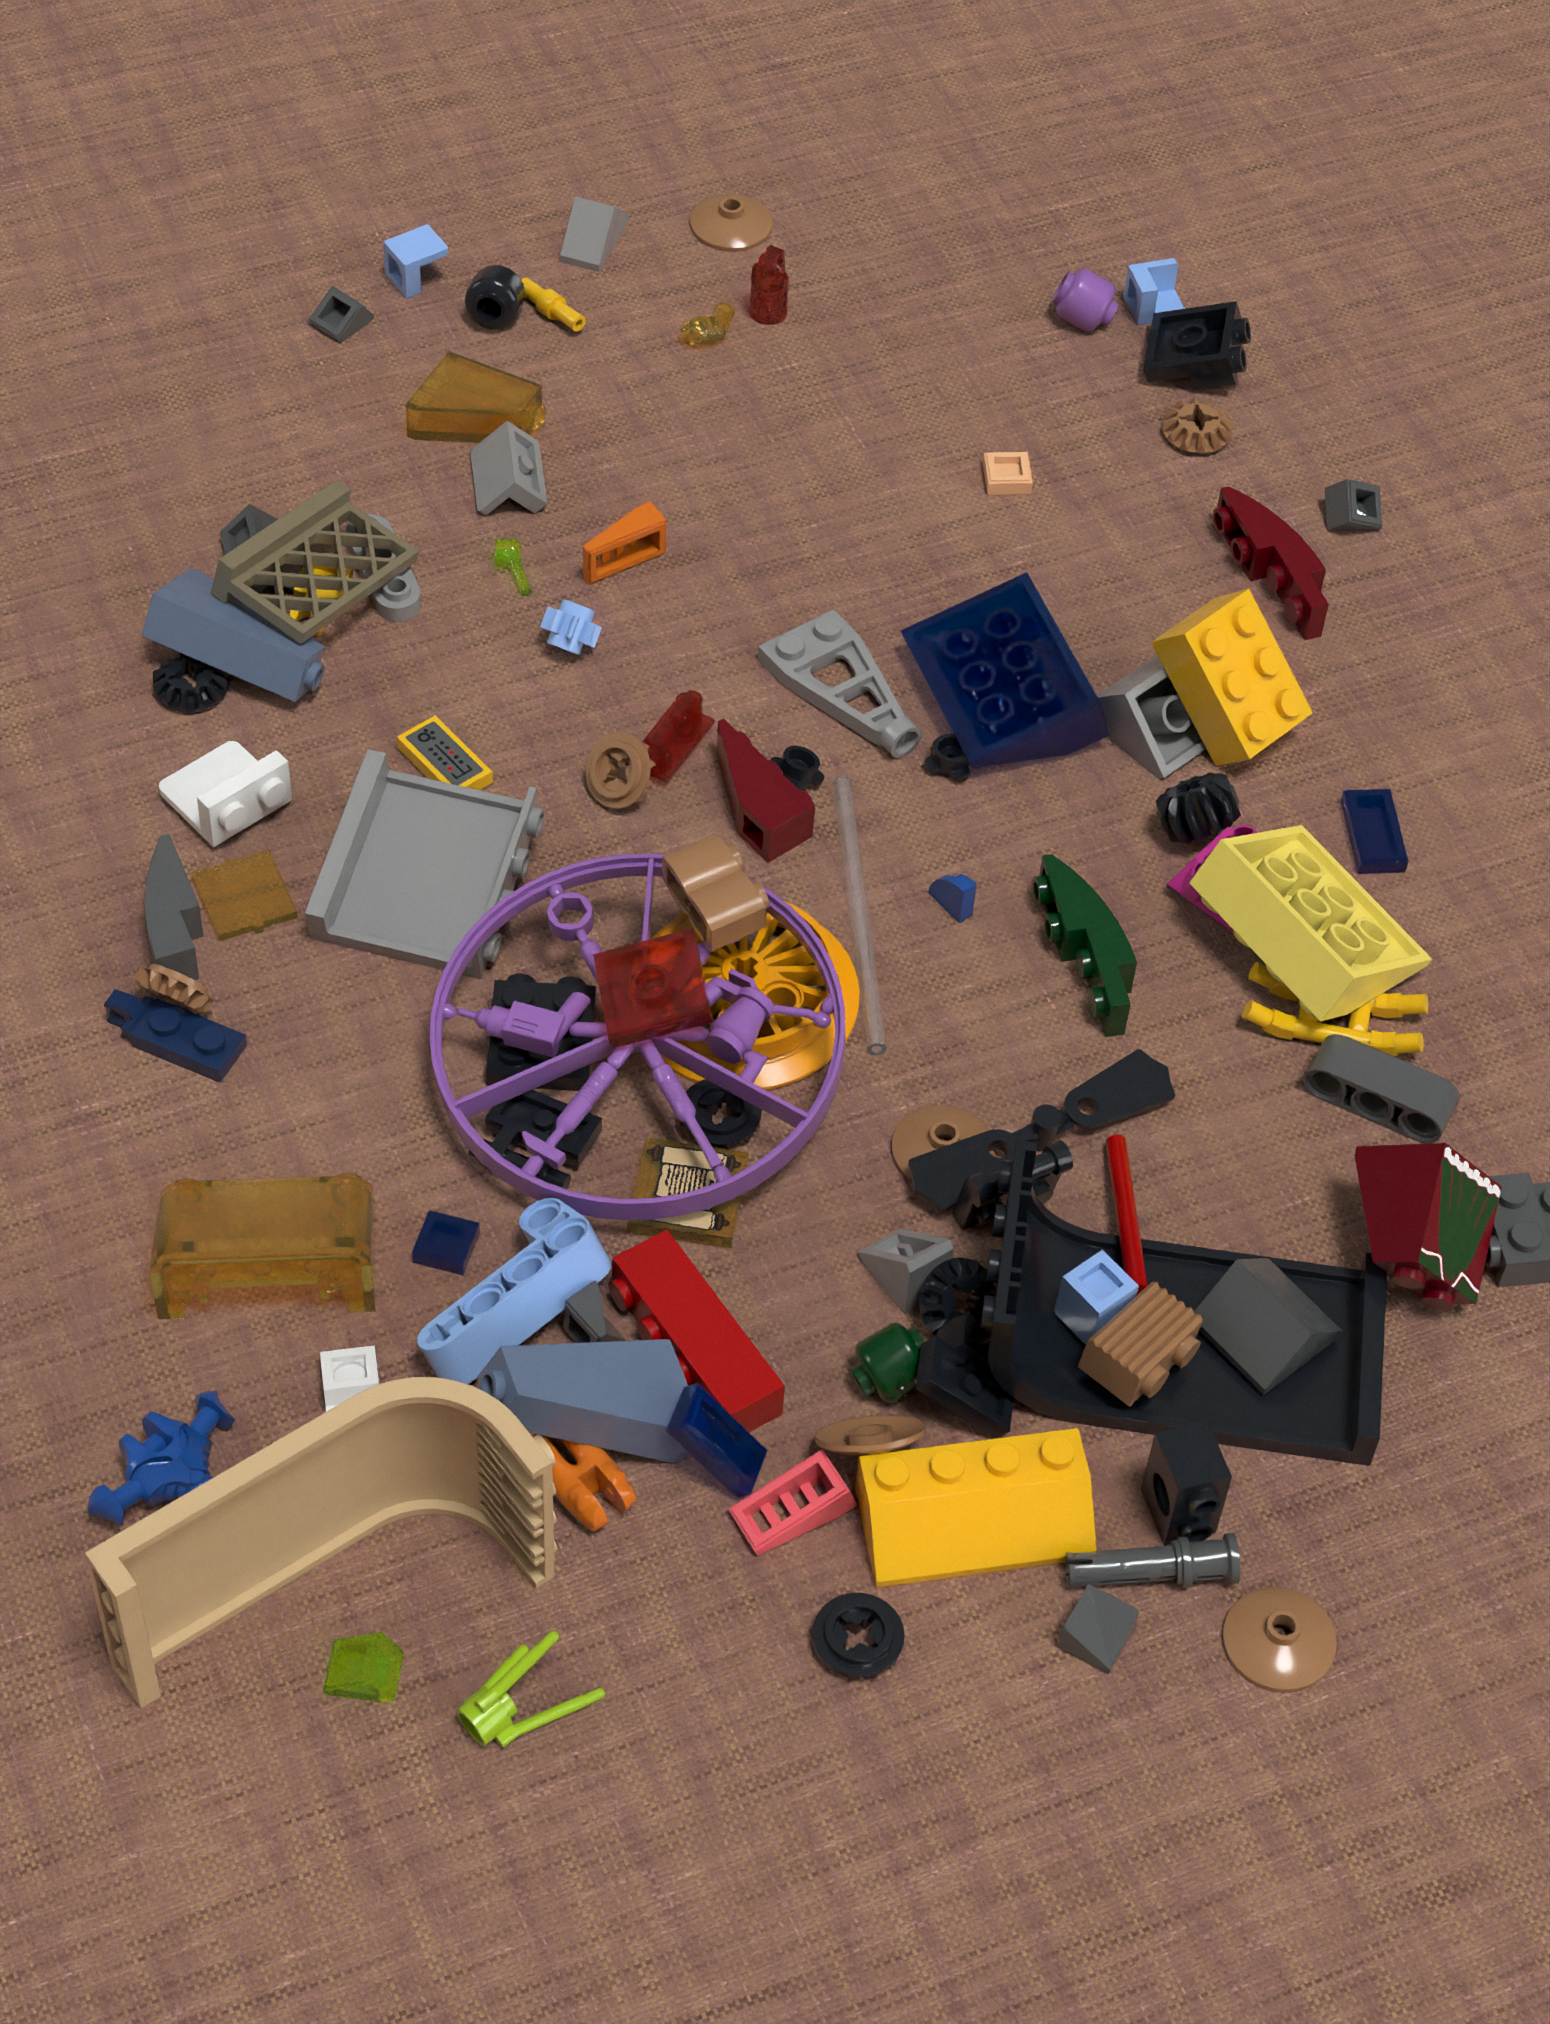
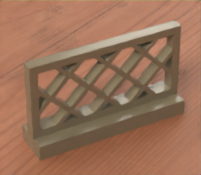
M336 480L219 558L211 594L225 604L236 597L301 644L414 564L418 559L419 550L350 503L351 489L339 480ZM348 520L362 530L363 534L340 532L339 526ZM312 544L333 545L334 554L310 552V546ZM342 546L365 548L366 556L343 555ZM374 548L390 550L398 557L395 559L375 557ZM283 564L304 565L305 574L282 573L280 566ZM313 566L336 568L337 577L314 575ZM345 569L368 570L369 577L367 579L347 578ZM254 584L274 586L275 595L259 594L250 587ZM283 586L307 588L308 597L284 596ZM316 589L340 591V598L337 600L317 598ZM286 610L310 611L311 618L301 624L289 616Z

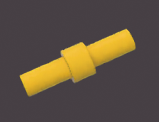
M529 278L522 279L525 297L536 304V309L550 320L558 319L576 332L584 327L585 317L569 307L563 296L552 289H543Z

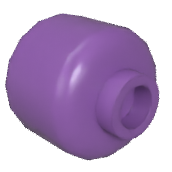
M1080 268L1074 274L1068 271L1052 299V302L1057 304L1056 313L1060 319L1087 333L1096 329L1099 324L1107 326L1119 305L1113 301L1115 295L1114 285L1086 268Z

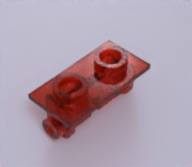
M689 690L688 692L680 693L676 701L671 704L647 736L641 741L650 746L648 755L656 764L651 768L650 776L665 783L669 782L715 723V719L702 714L703 698L698 692Z

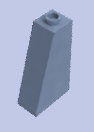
M190 568L152 594L141 636L294 702L309 690L315 691L319 686L325 671V665L320 663L325 648L324 645L312 638L307 639L301 644L236 597L226 604L211 594L214 580L200 571Z
M670 1339L501 1346L477 1376L479 1389L504 1404L520 1420L528 1432L677 1463L682 1462L707 1433Z

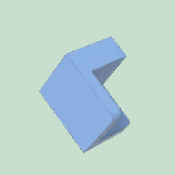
M428 224L383 241L385 275L406 299L421 293L420 267L448 255V246Z
M1175 258L1128 265L1123 298L1137 325L1152 323L1153 313L1185 309L1175 291L1178 263Z
M1101 1250L1062 1277L1054 1312L1086 1345L1087 1341L1136 1297L1139 1285Z

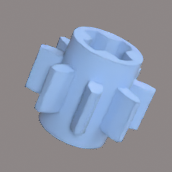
M565 599L562 600L559 610L548 606L540 625L541 628L551 631L547 643L577 655L580 654L583 644L594 648L602 629L601 626L591 623L596 611Z

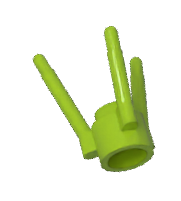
M550 1631L530 1650L525 1644L518 1646L481 1688L455 1710L464 1728L478 1744L485 1747L495 1739L504 1748L518 1736L587 1707V1705L605 1697L604 1689L597 1688L512 1724L511 1718L518 1713V1710L506 1691L558 1641L559 1634L557 1631Z

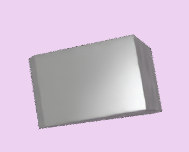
M575 196L560 253V262L600 272L627 226L629 214L614 206Z
M901 1228L858 1251L862 1263L905 1315L919 1307L920 1292L925 1279L936 1266L953 1258L954 1247L948 1238Z

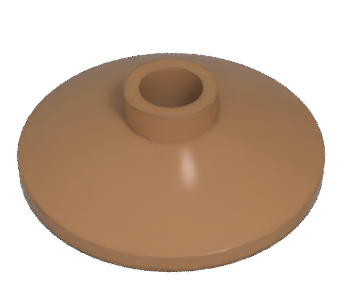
M725 193L710 196L699 202L691 212L690 228L693 235L704 245L716 250L738 252L755 248L765 242L773 229V217L769 209L760 201L742 194Z
M946 1105L924 1107L907 1115L896 1127L891 1145L893 1161L899 1172L908 1181L913 1183L908 1167L909 1159L986 1132L989 1129L979 1118L966 1110ZM938 1138H946L949 1141H942ZM995 1149L989 1150L990 1154L994 1156Z
M878 1415L858 1417L822 1427L815 1433V1441L819 1447L831 1452L856 1456L858 1465L859 1456L895 1452L915 1443L925 1436L926 1425L922 1420L908 1416Z
M1280 1587L1261 1588L1242 1596L1229 1610L1222 1632L1223 1647L1234 1669L1255 1686L1280 1693L1305 1690L1318 1683L1331 1668L1337 1648L1336 1633L1326 1612L1306 1595ZM1273 1626L1285 1627L1292 1634L1281 1635L1275 1631Z

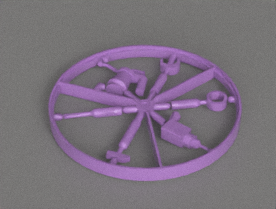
M622 854L574 863L549 872L523 885L486 912L467 932L449 959L435 992L430 1017L431 1057L441 1102L456 1132L477 1159L498 1178L521 1193L538 1201L545 1198H556L579 1214L595 1218L655 1220L698 1212L732 1200L767 1180L794 1158L818 1129L837 1092L845 1055V1006L841 985L833 962L820 939L809 924L789 904L764 886L763 888L769 900V908L766 909V912L784 925L808 952L824 980L828 996L822 1002L819 1013L805 1008L774 1005L764 993L757 989L753 978L731 968L728 972L729 981L721 977H713L680 1007L681 1012L686 1017L696 1020L720 998L731 1003L732 1005L711 1023L710 1032L702 1026L657 1025L656 1023L672 1002V999H677L709 959L710 950L703 942L691 947L687 955H685L662 984L663 991L656 996L644 1012L655 876L662 877V857L665 855ZM647 876L637 1011L634 1010L627 996L621 990L623 985L599 944L590 940L587 936L594 923L591 902L579 893H565L564 890L603 879ZM550 896L552 901L548 905L547 910L550 931L557 938L565 941L579 940L581 944L580 953L605 996L610 997L621 1020L620 1023L576 1022L591 1003L590 998L580 992H573L557 1012L517 1001L513 1002L510 1009L494 1005L492 1009L482 1008L478 1012L462 1008L457 1011L456 1007L449 1004L465 967L492 934L515 915L532 904ZM563 910H581L584 914L578 924L559 923L557 919ZM740 938V939H738V940H736V941H734V942H732V943H729V944H733V943H735V942H738V941H740L742 938ZM458 1013L459 1016L474 1019L479 1028L486 1029L487 1035L503 1039L504 1045L554 1058L455 1100L448 1084L443 1062L442 1046L445 1019H451ZM773 1013L805 1017L814 1021V1025L819 1028H827L831 1023L829 1014L834 1016L835 1038L832 1059L822 1088L808 1112L753 1084L768 1057L752 1051V1048L763 1022L768 1021ZM568 1031L570 1035L576 1038H598L556 1056L561 1042ZM705 1040L706 1046L716 1057L733 1064L740 1062L743 1058L746 1066L739 1076L676 1041L702 1042ZM632 1052H641L649 1067L654 1070L652 1076L679 1121L687 1124L713 1170L717 1183L677 1195L621 1199L570 1191L547 1183L535 1176L543 1167L544 1162L559 1170L566 1161V1156L564 1152L555 1148L557 1143L564 1135L574 1132L597 1100H599V1097L618 1075L616 1069L622 1066ZM661 1054L795 1127V1129L769 1154L732 1176L729 1169L723 1166L721 1159L696 1121V1109L671 1066L665 1064ZM609 1056L607 1062L599 1064L586 1083H584V1086L581 1087L579 1092L556 1119V1129L546 1142L526 1131L522 1132L525 1147L528 1153L533 1156L529 1158L521 1169L504 1159L490 1147L466 1119Z

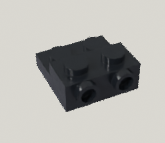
M1237 301L1153 313L1143 368L1147 383L1190 377L1193 390L1220 388L1236 384L1237 373L1246 372L1247 368L1246 353L1242 344H1249L1251 342L1248 318L1241 317Z
M517 973L510 975L506 981L495 980L492 1007L496 1005L510 1009L513 1002L517 1001L557 1012L573 992H580L587 995L591 1003L576 1022L595 1023L596 986L586 985L582 979L572 976L561 978L557 984L539 983L527 974ZM568 1031L561 1042L556 1056L591 1042L594 1038H576L570 1035ZM490 1036L486 1066V1086L495 1084L554 1057L504 1045L503 1039ZM591 1064L534 1089L579 1091L590 1077Z

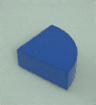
M947 874L930 885L928 893L958 923L973 915L977 883L968 876L959 874L955 877Z

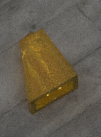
M448 351L405 404L407 437L425 441L480 443L506 421H509L530 435L533 430L537 431L542 426L546 415V407L542 405V385Z

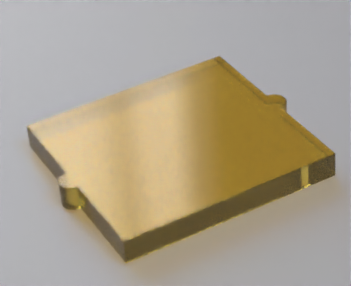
M269 850L236 860L234 858H227L226 863L192 872L193 882L219 941L253 931L255 933H262L266 927L298 918L297 910Z

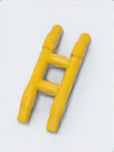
M1259 962L1254 963L1248 975L1249 980L1268 988L1270 993L1278 997L1298 1002L1297 996L1284 983L1276 980L1269 974L1266 965ZM1382 993L1350 1013L1348 1028L1319 1023L1317 1018L1306 1013L1301 1006L1299 1016L1296 1018L1297 1016L1285 1014L1275 1008L1271 1010L1253 1000L1248 1001L1245 1005L1242 1018L1262 1027L1263 1031L1278 1038L1288 1040L1297 1038L1322 1043L1327 1036L1340 1034L1389 1055L1398 1056L1401 1053L1423 1052V1034L1421 1032L1397 1034L1396 1031L1379 1032L1374 1030L1368 1032L1370 1013L1376 1017L1400 1018L1408 1014L1428 1013L1429 1004L1426 993L1408 995Z

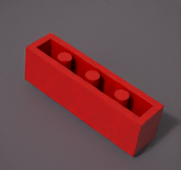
M668 1230L612 1257V1281L609 1282L608 1286L614 1302L622 1311L628 1309L636 1319L637 1328L642 1340L670 1339L702 1422L709 1430L716 1428L728 1445L783 1415L785 1385Z

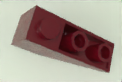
M724 718L719 720L717 757L737 834L769 863L813 837L815 804L805 790L798 789L783 775L782 770L774 761L767 760L752 745L746 734L735 730Z

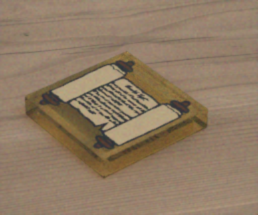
M646 1137L633 1199L677 1195L717 1183L699 1145ZM713 1147L723 1166L729 1169L732 1176L748 1167V1152ZM742 1194L714 1207L682 1216L655 1220H628L627 1233L655 1236L668 1230L675 1240L732 1248Z

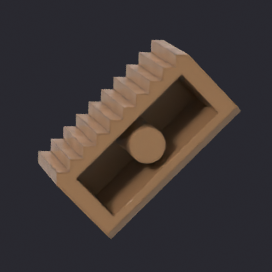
M1151 1282L1087 1341L1078 1367L1125 1404L1132 1406L1135 1400H1138L1142 1394L1151 1398L1160 1390L1169 1376V1371L1167 1370H1170L1173 1364L1183 1368L1190 1362L1201 1345L1196 1336L1203 1319L1200 1314H1194L1192 1308H1186L1183 1301H1177L1175 1295H1169L1166 1288H1160L1158 1282Z

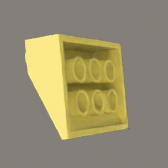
M1302 825L1221 839L1189 882L1201 895L1203 904L1209 910L1219 914L1233 929L1236 939L1244 946L1251 948L1266 964L1269 974L1276 980L1284 983L1297 996L1302 1009L1320 1022L1348 1015L1424 969L1432 961V958Z

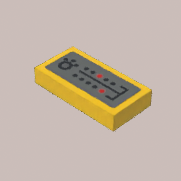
M436 715L397 736V748L428 779L481 790L493 783V771Z

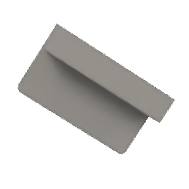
M506 421L471 450L478 512L486 516L509 497L534 514L547 505L539 441L509 421Z

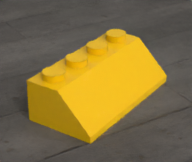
M1078 1428L859 1456L855 1492L876 1588L1065 1563L1066 1552L1097 1551L1091 1475Z

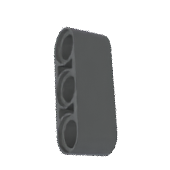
M1332 1034L1324 1039L1304 1075V1084L1307 1090L1317 1098L1422 1143H1434L1440 1139L1460 1101V1094L1457 1088L1445 1078L1340 1034Z

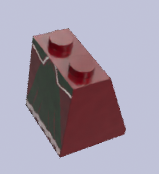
M1446 1143L1357 1146L1354 1156L1373 1263L1393 1276L1392 1281L1395 1284L1409 1288L1422 1297L1421 1302L1431 1308L1450 1310L1454 1304H1476L1502 1186Z

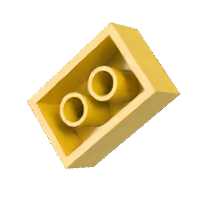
M1250 589L1215 597L1151 642L1215 766L1251 759L1313 713Z

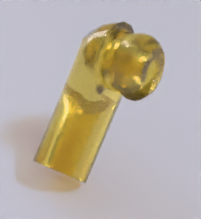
M721 302L716 304L711 316H697L688 322H684L680 328L682 340L688 345L719 344L724 340L735 315V310L730 304Z

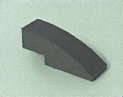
M170 834L159 837L151 858L146 880L145 915L152 963L172 969L193 980H198V965L192 940L204 937L200 907Z

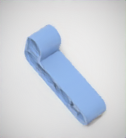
M545 1198L536 1201L523 1211L519 1218V1225L530 1244L435 1317L420 1331L417 1344L438 1378L459 1381L465 1384L471 1383L477 1379V1376L501 1346L520 1345L565 1309V1302L569 1297L593 1281L600 1282L608 1274L611 1268V1261L592 1226L584 1216L556 1198Z

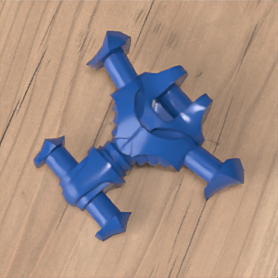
M217 1390L205 1391L196 1395L197 1415L189 1426L185 1422L150 1412L142 1419V1426L148 1436L145 1441L140 1443L130 1434H125L119 1440V1448L127 1468L125 1472V1480L127 1482L113 1491L106 1485L95 1487L88 1500L89 1514L122 1526L124 1510L143 1499L149 1506L171 1503L214 1478L210 1476L211 1473L208 1470L210 1465L208 1461L209 1451L213 1444L208 1439V1436L215 1427L228 1429L235 1421L220 1402Z

